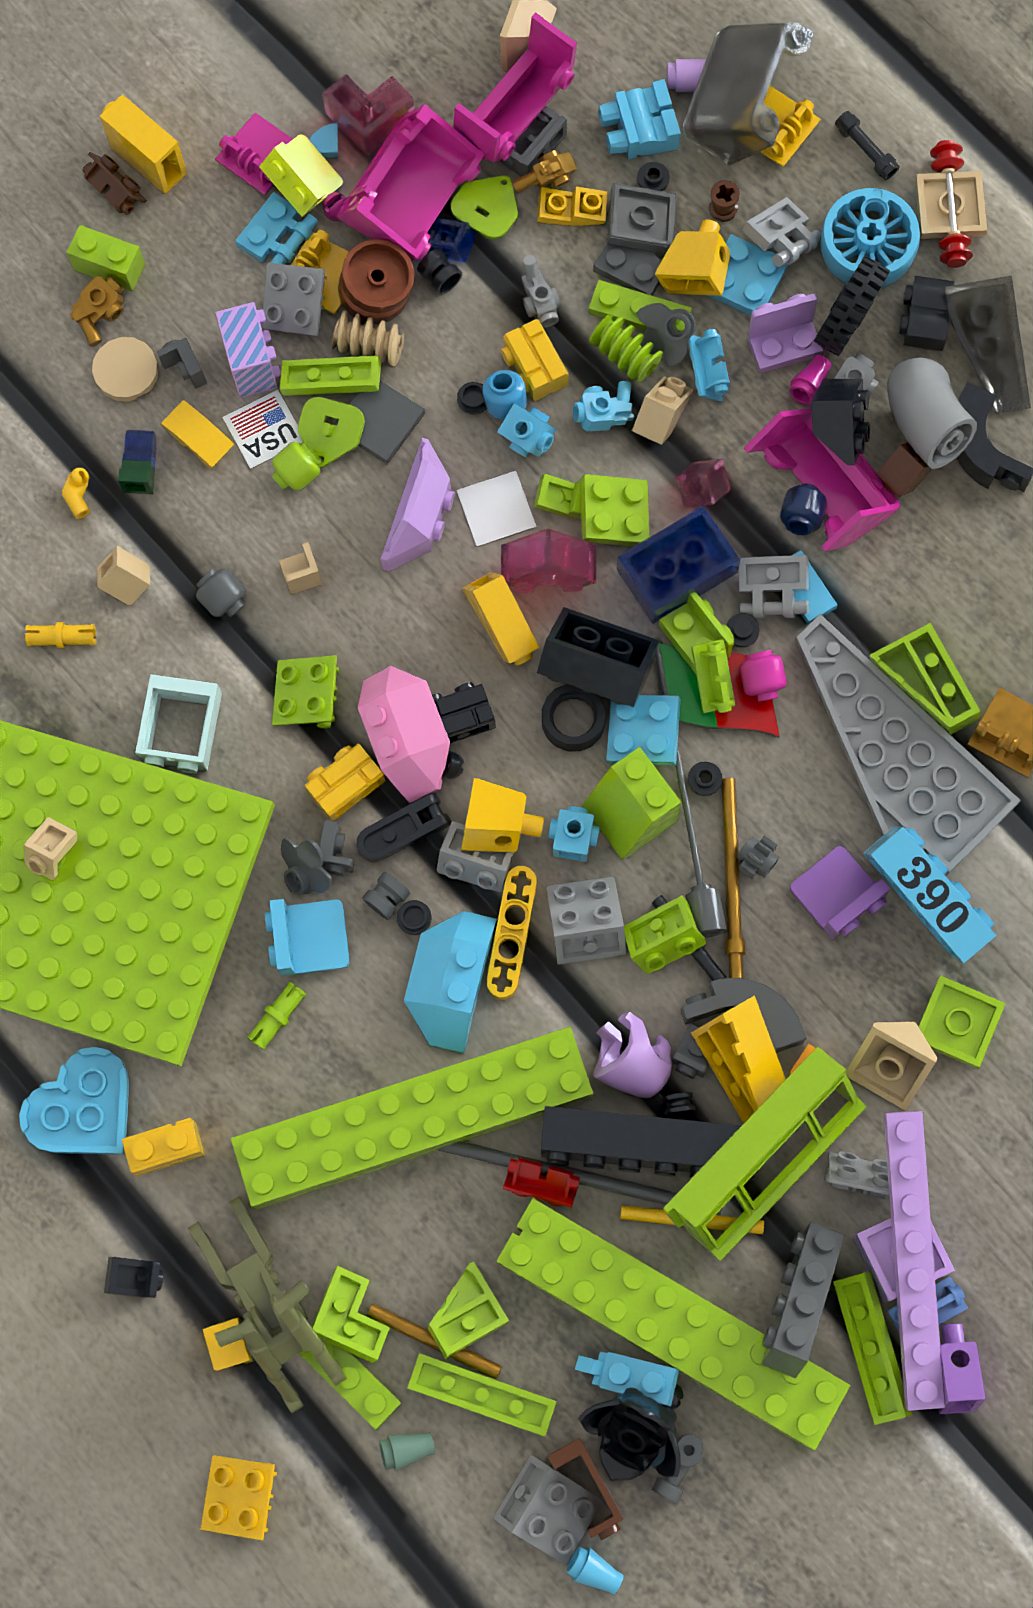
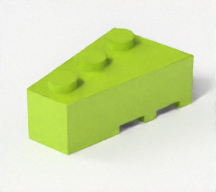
M931 622L869 655L871 662L950 735L980 720L981 711Z

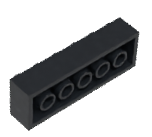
M545 1106L541 1157L547 1158V1163L552 1165L568 1166L569 1160L583 1161V1167L591 1169H604L605 1164L619 1165V1171L640 1173L641 1167L654 1168V1174L660 1176H675L677 1171L690 1172V1178H692L741 1126ZM759 1170L751 1178H754Z

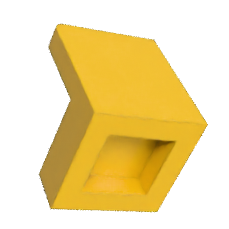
M235 1318L202 1329L214 1370L219 1371L253 1361L252 1355L246 1348L245 1339L220 1347L215 1337V1333L242 1323V1319Z

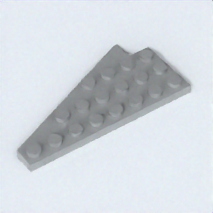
M820 614L796 637V643L879 832L883 836L894 826L907 827L908 829L913 828L925 842L921 848L927 855L933 856L935 854L947 867L948 871L946 874L948 875L1021 800Z

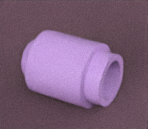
M675 59V62H667V89H675V92H706V86L713 84V65H707L706 59Z

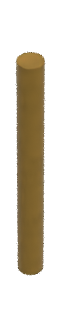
M372 1303L367 1317L441 1352L429 1330ZM466 1348L451 1356V1358L494 1379H497L502 1369L501 1365Z

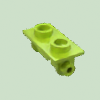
M724 639L691 646L703 713L718 710L719 713L731 711V706H735Z

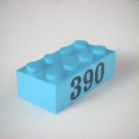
M892 827L864 851L863 855L954 960L965 963L997 936L991 930V927L995 925L994 922L981 908L979 910L976 907L973 908L967 902L971 898L970 894L958 881L956 883L953 880L949 881L944 875L948 871L947 867L935 854L932 856L924 852L921 846L925 842L913 828Z

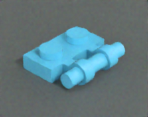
M273 192L235 240L236 246L261 263L272 254L275 257L270 263L290 264L296 257L295 251L303 241L305 242L311 237L312 230L318 223V220L311 214H307L302 222H297L296 220L300 214L289 201ZM287 232L292 234L285 244L279 243Z

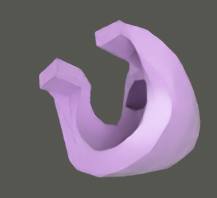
M627 1012L618 1019L620 1023L630 1030L628 1046L621 1055V1032L610 1022L604 1024L597 1031L602 1042L593 1076L604 1084L639 1098H651L664 1087L673 1067L670 1055L671 1047L662 1035L657 1036L656 1044L651 1046L643 1021L631 1012Z

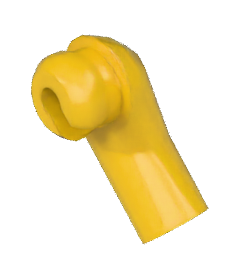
M75 468L69 473L62 489V496L76 519H82L90 513L83 499L89 480V474L84 468Z

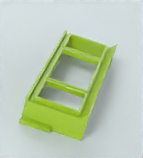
M817 1046L663 1208L672 1222L678 1228L684 1225L690 1235L721 1262L866 1108V1105L857 1097L846 1074L847 1070ZM836 1090L848 1102L821 1128L813 1112ZM804 1122L813 1139L764 1191L752 1201L743 1185ZM735 1196L744 1212L715 1241L705 1225Z

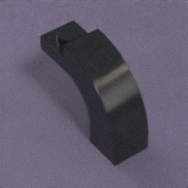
M967 381L958 401L977 422V430L971 442L957 457L959 464L974 481L989 489L995 478L1007 489L1025 492L1033 476V468L1001 453L993 446L987 435L986 420L994 406L997 395Z

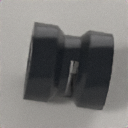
M440 248L430 251L417 266V272L424 279L431 281V286L438 295L449 292L462 278V271L456 265L448 262V256Z

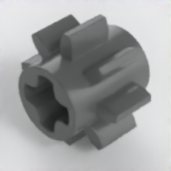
M765 835L760 841L751 837L736 856L742 861L739 870L751 879H753L756 873L765 878L780 859L779 856L773 853L776 850L777 844Z

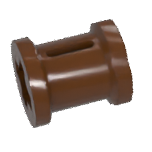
M722 180L715 183L712 187L709 212L714 219L726 222L735 217V213L738 210L737 202L740 196L739 188L735 183Z

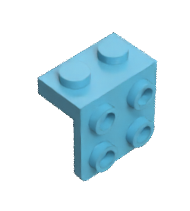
M284 899L270 900L271 911L265 912L267 932H273L274 945L268 946L271 967L277 966L281 977L344 969L349 966L350 958L344 906L340 900L335 899L290 906L286 905Z

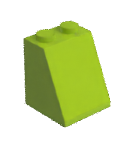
M638 747L610 767L582 804V807L588 810V814L594 815V824L600 826V832L623 861L678 822L681 801L641 747Z

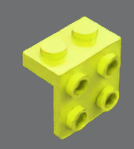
M298 135L286 145L284 142H281L259 166L301 217L315 208L328 194L335 192L343 184L342 178L305 135Z

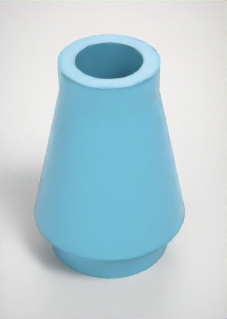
M579 1546L573 1553L566 1569V1574L572 1576L573 1582L604 1590L612 1595L618 1591L624 1577L622 1573L615 1570L590 1547L584 1549Z

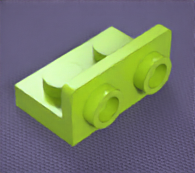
M695 591L689 594L685 605L659 619V628L695 674L691 646L724 639L727 658L731 656L734 645V637L731 630L725 624H720L714 616L710 603L706 599H701Z
M682 895L624 925L625 940L631 959L645 974L658 971L665 965L685 955H689L696 949L706 945L705 937L696 927L688 901Z

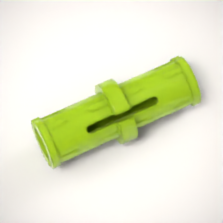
M290 981L271 1006L267 1005L264 1011L266 1013L251 1033L246 1036L262 1050L266 1049V1046L282 1025L284 1027L287 1026L290 1022L288 1017L307 995Z

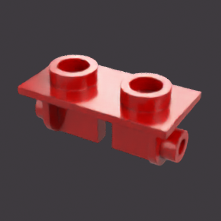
M518 1157V1160L510 1159L503 1190L511 1191L520 1197L529 1196L541 1199L554 1206L572 1208L580 1179L579 1176L573 1175L574 1171L549 1166L546 1177L540 1175L542 1163Z

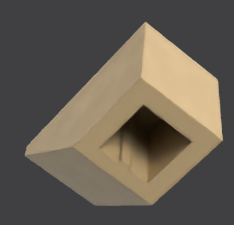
M664 376L645 396L632 431L662 445L672 434L694 389L686 386V383L679 378Z

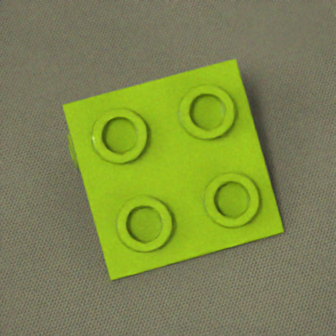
M336 655L278 660L272 726L317 723V727L320 728L331 727V722L335 721L333 703L337 701L334 693L338 689L336 687V675L339 673V668L336 666Z

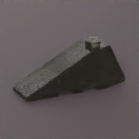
M1012 275L945 287L949 320L984 389L997 395L993 406L996 413L1000 414L1031 408Z

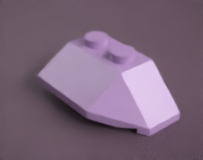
M421 438L411 472L380 558L382 569L385 571H391L431 551L434 540L440 541L444 531L445 522L441 521L444 511H450L454 501L455 492L451 491L450 478L431 443L425 438Z

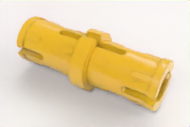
M56 622V625H26L25 631L28 633H25V641L27 647L56 645L58 649H65L66 645L95 646L96 639L93 637H96L95 624L65 625V622Z

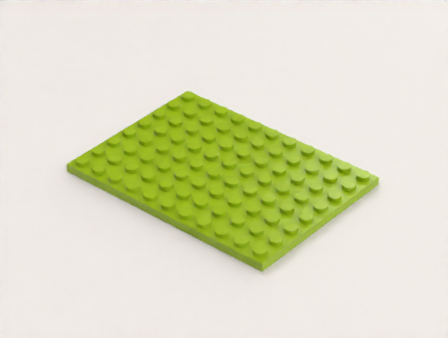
M0 720V1009L182 1067L275 807L274 802ZM48 817L76 831L78 839L57 864L58 875L54 880L43 875L34 874L25 865L24 860L25 842Z

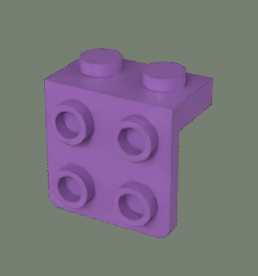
M838 846L791 884L790 890L833 941L841 933L846 937L861 925L858 920L867 912L872 916L888 903L885 898L890 888L882 878L874 883L844 847Z

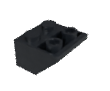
M823 379L811 400L813 434L844 463L855 465L859 455L864 453L865 442L870 440V423L864 422V410H868L869 392L868 390H863V379Z

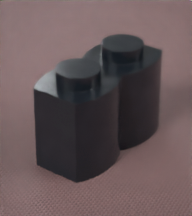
M915 276L913 284L906 285L903 305H909L908 315L902 314L899 334L904 335L903 345L943 351L949 327L954 281Z

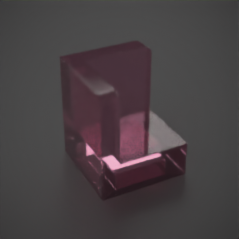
M723 459L694 462L675 476L684 508L713 505L730 491Z

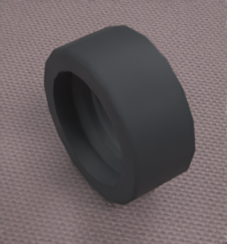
M565 684L555 688L546 697L542 707V729L547 739L554 746L568 752L582 751L592 747L601 738L606 724V709L599 695L586 693L577 687ZM568 699H579L585 701L591 707L594 721L591 728L585 734L570 737L562 734L556 728L553 714L561 702Z

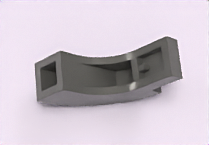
M724 978L711 981L709 990L712 996L707 997L706 993L694 995L686 999L687 1005L681 1008V1015L686 1025L722 1012H727L755 995L776 1053L801 1045L807 1039L799 1018L790 1004L773 989L749 979Z

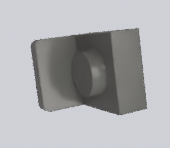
M187 338L169 341L162 349L157 351L164 369L177 364L184 381L190 378L195 389L207 384L203 371Z
M325 820L320 842V849L324 857L321 867L329 874L344 876L345 872L353 873V860L336 856V853L342 854L345 842V834L340 833L339 822Z
M690 1023L672 1061L673 1064L677 1065L675 1070L691 1079H695L696 1075L703 1078L709 1063L691 1032L699 1027Z

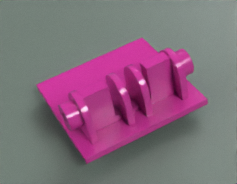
M254 113L235 136L228 137L225 135L219 142L222 151L215 158V161L260 193L266 195L274 184L259 166L281 142H284L286 145L293 139L260 115Z

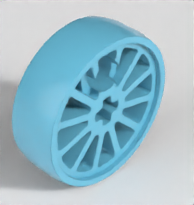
M878 188L858 189L842 196L828 211L823 222L820 237L822 257L830 272L845 284H848L864 256L873 260L877 258L884 267L890 270L881 286L883 288L899 280L913 264L920 243V230L914 211L896 194ZM860 210L858 219L855 217L852 211ZM869 211H876L879 213L880 219H870L867 217V213ZM889 214L894 220L887 224ZM841 218H845L852 228L840 224L838 221ZM900 226L903 228L905 232L900 234H889L890 232H892ZM833 232L846 238L834 239ZM867 236H872L873 240H868ZM893 244H907L905 250L893 246ZM850 248L849 250H847V251L844 252L843 254L840 252V250H837V249ZM859 255L856 263L848 261L852 257ZM887 255L897 259L892 263L891 260L887 257Z

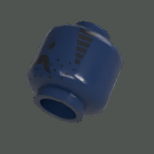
M805 483L793 486L787 490L784 497L780 519L789 532L802 536L808 535L820 529L827 508V499L812 484Z

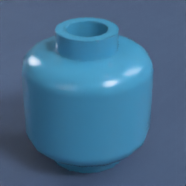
M499 370L486 378L482 393L485 406L489 414L494 418L504 420L514 403L524 409L526 408L527 392L525 383L520 375L510 370Z

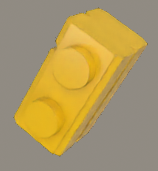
M535 319L524 324L521 328L518 327L505 333L503 336L504 347L500 349L502 357L508 367L514 365L525 383L526 392L529 393L533 401L536 402L568 385V372L539 319Z
M359 743L353 748L350 745L342 748L334 756V763L326 769L323 766L318 767L307 777L308 783L304 785L305 789L329 821L338 819L386 781L383 772Z
M191 1117L177 1121L175 1126L168 1124L122 1139L131 1174L136 1177L205 1156L197 1124Z

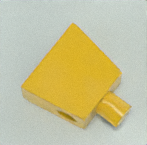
M706 219L702 221L699 231H681L676 235L655 272L657 279L667 294L722 296L730 260V249L721 234H719L720 225L717 222Z
M474 778L461 850L514 853L518 849L521 834L541 837L544 817L524 813L527 799L524 793Z

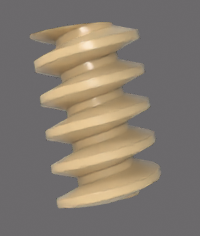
M344 310L334 329L332 349L338 345L339 352L346 353L350 348L352 356L355 357L359 356L363 351V356H379L381 363H384L388 357L389 365L395 367L402 353L405 334H398V324H394L389 332L386 331L384 320L380 322L377 328H373L372 317H369L365 324L362 325L360 314H356L352 322L348 321V312Z

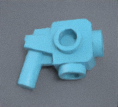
M620 381L618 383L617 397L610 398L609 391H603V388L600 386L587 388L584 390L580 401L573 404L574 421L576 423L581 422L582 429L586 432L610 430L611 426L625 425L627 421L632 420L634 414L631 413L632 403H629L631 383Z

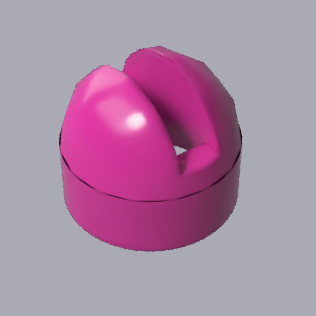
M339 192L328 194L323 202L325 216L331 221H341L337 218V214L347 198Z

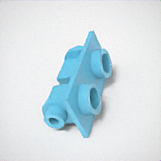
M708 329L704 331V337L701 338L693 335L688 339L689 355L693 364L696 379L695 385L699 396L721 402L723 401L722 395L729 392L728 387L731 384L726 362L720 361L715 363L716 360L724 356L721 335L717 334L716 329Z

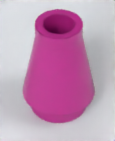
M816 355L791 380L789 392L797 402L804 405L811 404V400L821 381L826 379L832 367L831 362L826 357Z

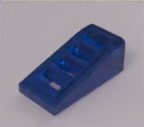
M436 218L427 232L431 235L432 230L435 231L432 240L429 239L428 241L431 247L427 253L440 248L448 256V259L466 262L475 239V234L469 223ZM447 234L448 236L446 238V241L444 242V235Z

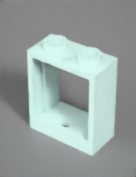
M150 674L135 751L140 761L159 768H164V765L176 766L178 771L189 774H196L198 770L208 771L222 696L218 684ZM161 698L207 704L198 756L152 750Z

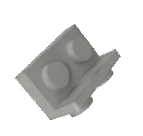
M452 821L440 849L437 872L452 879H459L478 885L483 889L502 892L515 852L461 850L465 825Z

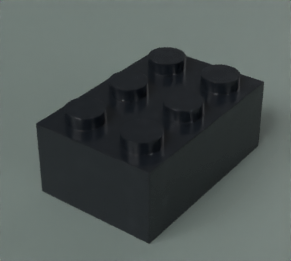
M563 607L546 638L537 674L546 676L555 682L572 685L583 692L606 697L617 704L634 707L649 676L660 640Z

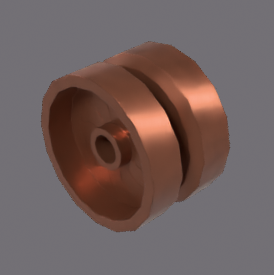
M375 238L362 241L353 247L343 262L338 285L341 304L353 317L356 314H360V321L366 322L369 317H372L373 324H380L382 320L389 322L401 314L408 302L414 282L415 272L410 257L401 247L388 240Z

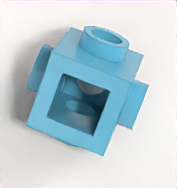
M514 403L497 433L512 441L509 448L520 455L527 457L528 453L540 457L543 452H546L551 447L554 441V433L557 429L547 423L550 417L542 411L533 407L529 412Z
M569 806L568 810L560 809L558 819H551L548 839L554 840L553 857L587 862L589 847L597 846L600 826L593 825L594 815L588 814L587 809Z

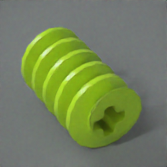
M609 314L596 326L589 338V343L594 347L599 346V352L603 355H608V360L611 363H618V369L622 372H627V377L630 380H637V383H641L656 369L663 356V352L659 350L651 355L650 352L654 346L652 342L642 347L640 344L644 339V335L640 333L632 338L631 335L635 327L630 325L623 330L621 327L625 322V318L621 316L613 321V314Z

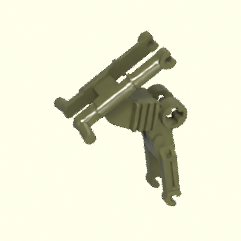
M239 1196L229 1202L257 1251L252 1256L227 1270L208 1235L203 1231L201 1224L197 1222L188 1228L220 1284L225 1289L237 1291V1294L233 1296L240 1308L245 1306L248 1311L242 1315L244 1317L242 1323L215 1333V1337L220 1347L245 1339L247 1350L264 1371L267 1379L281 1394L290 1412L294 1413L304 1405L294 1387L280 1370L283 1363L302 1351L306 1353L310 1350L335 1386L346 1380L347 1377L341 1370L342 1368L337 1360L332 1358L323 1341L318 1338L307 1322L309 1318L300 1300L310 1292V1289L302 1279L287 1293L279 1289L280 1279L275 1271L270 1273L274 1256L253 1222L249 1210L245 1207Z

